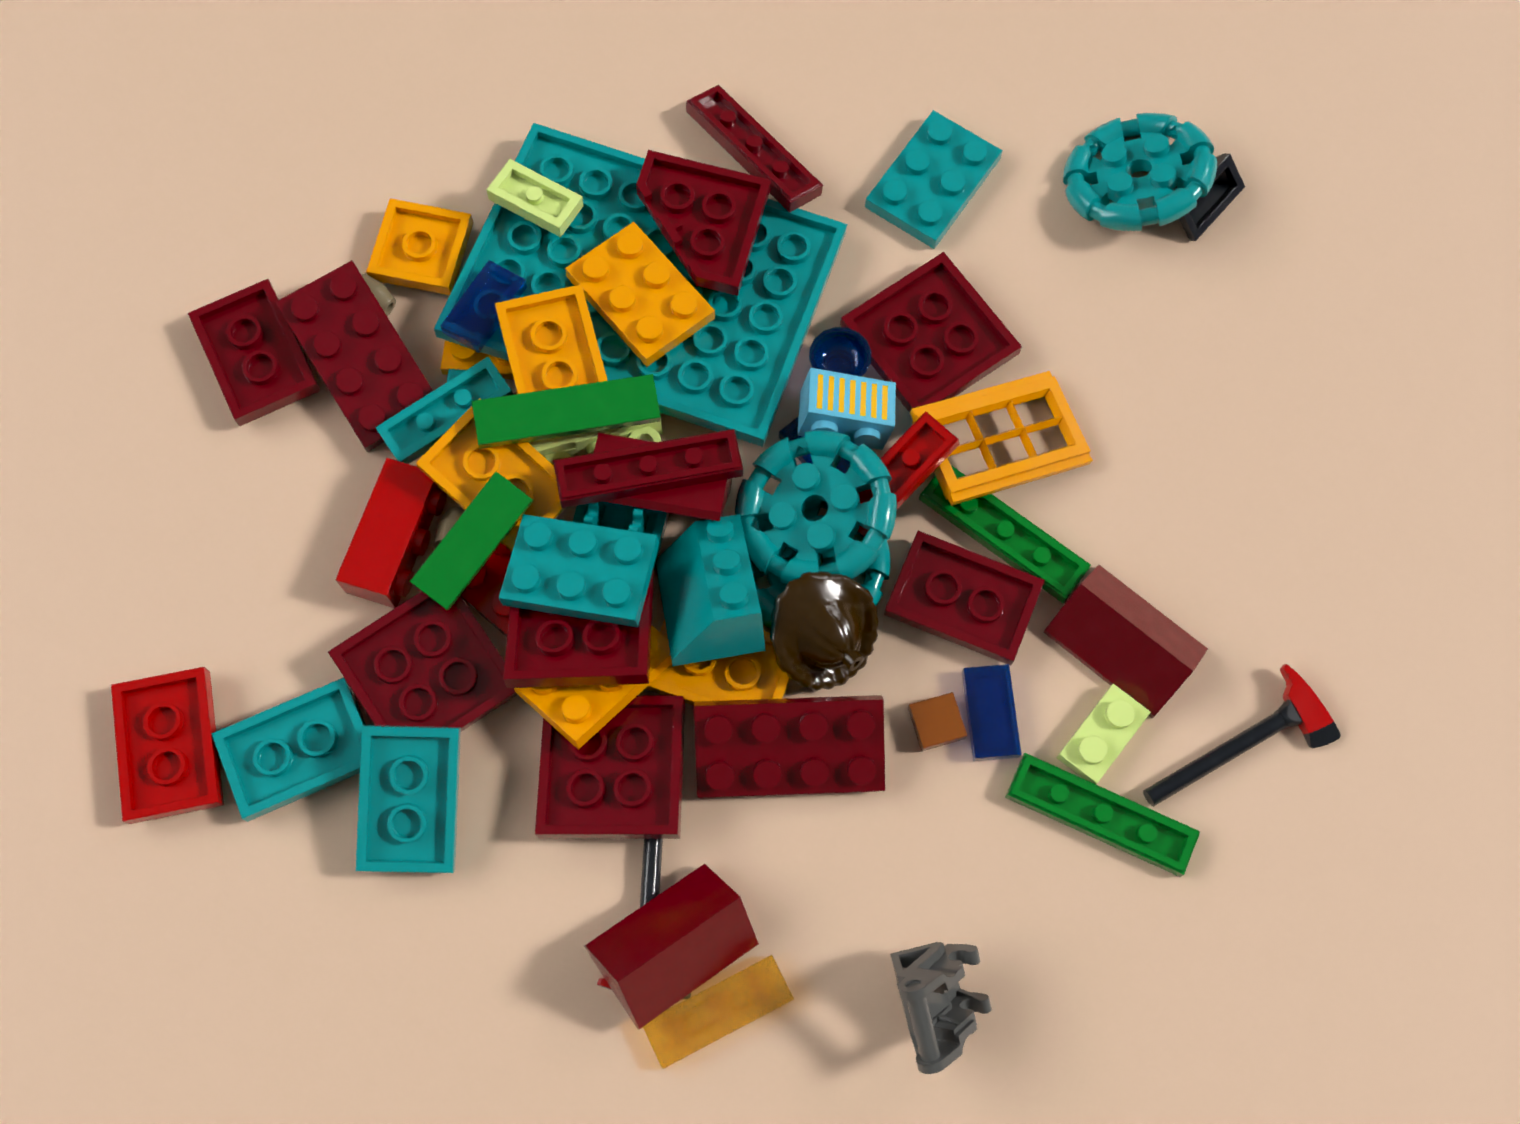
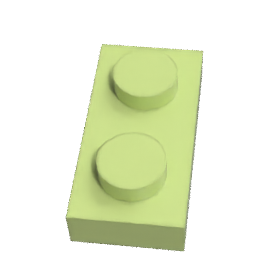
M512 159L508 160L486 189L488 199L559 237L564 234L583 207V197Z
M1112 684L1056 758L1083 779L1097 784L1151 712L1116 685Z

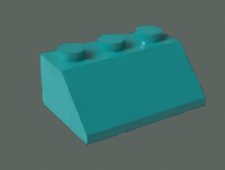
M740 514L721 517L720 521L709 519L695 521L656 561L672 666L766 651L762 612Z

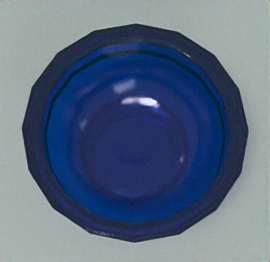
M834 327L824 330L814 339L809 350V361L812 368L864 377L871 364L872 351L867 340L859 332L846 327Z

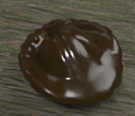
M825 571L806 572L799 578L788 582L784 591L778 594L774 601V608L771 614L770 639L777 665L791 680L800 686L810 687L815 691L822 688L829 690L834 686L846 684L849 678L854 677L858 670L865 667L868 656L874 650L873 644L878 637L877 628L879 621L877 618V608L873 603L871 593L857 581L845 575L831 574Z

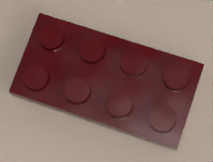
M353 260L275 302L367 452L385 442L375 427L433 391Z
M882 695L694 702L697 798L885 791L884 699Z

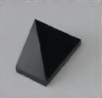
M1224 153L1216 157L1217 172L1212 188L1205 197H1199L1197 206L1179 219L1189 241H1197L1245 188L1231 154Z

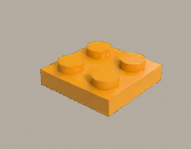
M390 198L366 270L367 275L379 282L450 295L456 283L473 227L472 215L470 213Z

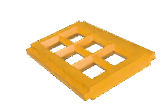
M1050 371L916 407L910 411L913 419L912 424L925 411L942 425L966 419L975 440L959 444L949 456L979 448L988 469L959 478L956 477L948 457L936 468L934 473L946 500H949L951 506L1083 467L1093 461L1089 454L1091 450L1055 376H1052ZM1045 397L1054 418L1024 426L1014 405ZM1006 408L1015 429L983 437L974 416ZM1058 425L1067 446L1037 454L1028 433ZM1019 436L1029 457L997 466L987 445Z

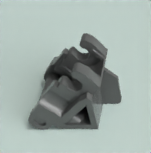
M935 942L890 954L909 1033L917 1055V1067L921 1073H938L963 1054L965 1040L977 1030L974 1012L987 1014L992 1011L987 994L968 992L960 989L959 981L965 977L963 964L977 965L981 962L978 948L974 945L947 944L944 946L942 942Z

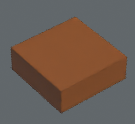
M953 692L909 704L908 711L921 751L964 740L968 736Z

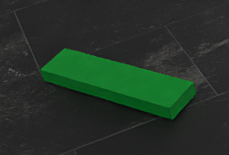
M653 374L471 401L479 449L660 422L661 419Z
M952 466L957 478L966 476ZM935 475L919 496L920 501L1010 566L1045 580L1042 589L1062 603L1065 602L1091 567V564L992 494L951 506L949 500H946Z
M1027 753L1022 755L1005 798L1179 877L1185 874L1200 831Z

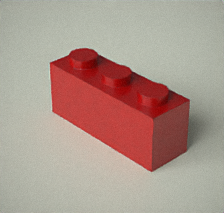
M386 458L335 579L347 594L392 608L398 606L401 597H406L409 594L413 585L410 580L414 577L412 569L417 557L423 556L428 548L431 536L429 527L434 515L439 516L443 511L447 498V493L417 466Z

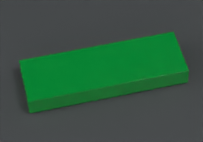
M495 472L410 582L446 610H450L534 500L501 474Z

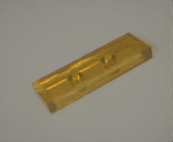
M770 955L667 1009L643 1026V1029L662 1069H665L793 1001L794 997L773 956Z

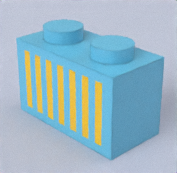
M810 368L800 390L798 436L805 437V431H834L850 436V442L858 446L864 443L870 449L883 450L895 428L896 383Z

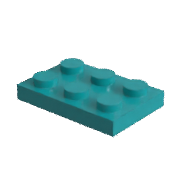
M933 110L867 196L865 208L935 249L1000 161L1003 150Z
M523 514L499 600L503 606L638 627L660 544L658 536L656 534Z
M344 677L212 733L243 820L247 822L360 773L362 726L366 724L354 693Z
M362 726L356 871L454 873L461 727Z

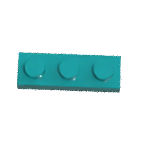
M486 357L375 428L397 461L409 464L425 454L472 406L471 401L478 400L479 398L487 399L514 394L490 358Z

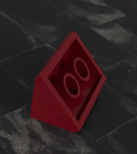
M598 433L594 453L656 442ZM732 478L603 502L720 521L731 491Z
M1098 565L1078 586L1043 632L1109 685H1116L1151 712L1149 714L1151 718L1155 717L1192 674L1208 650L1207 647L1101 565Z
M703 864L587 943L584 947L639 1030L759 943L741 897L706 864Z

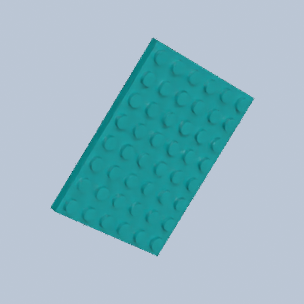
M533 123L515 162L583 197V207L564 234L559 237L494 203L434 327L436 337L509 361L495 303L574 286L566 277L565 268L632 222H635L715 310V319L646 367L586 299L607 380L653 374L660 413L716 432L734 429L737 439L763 447L846 235L847 224L799 208L789 213L779 202L767 199L738 296L696 286L637 195L636 184L645 159Z

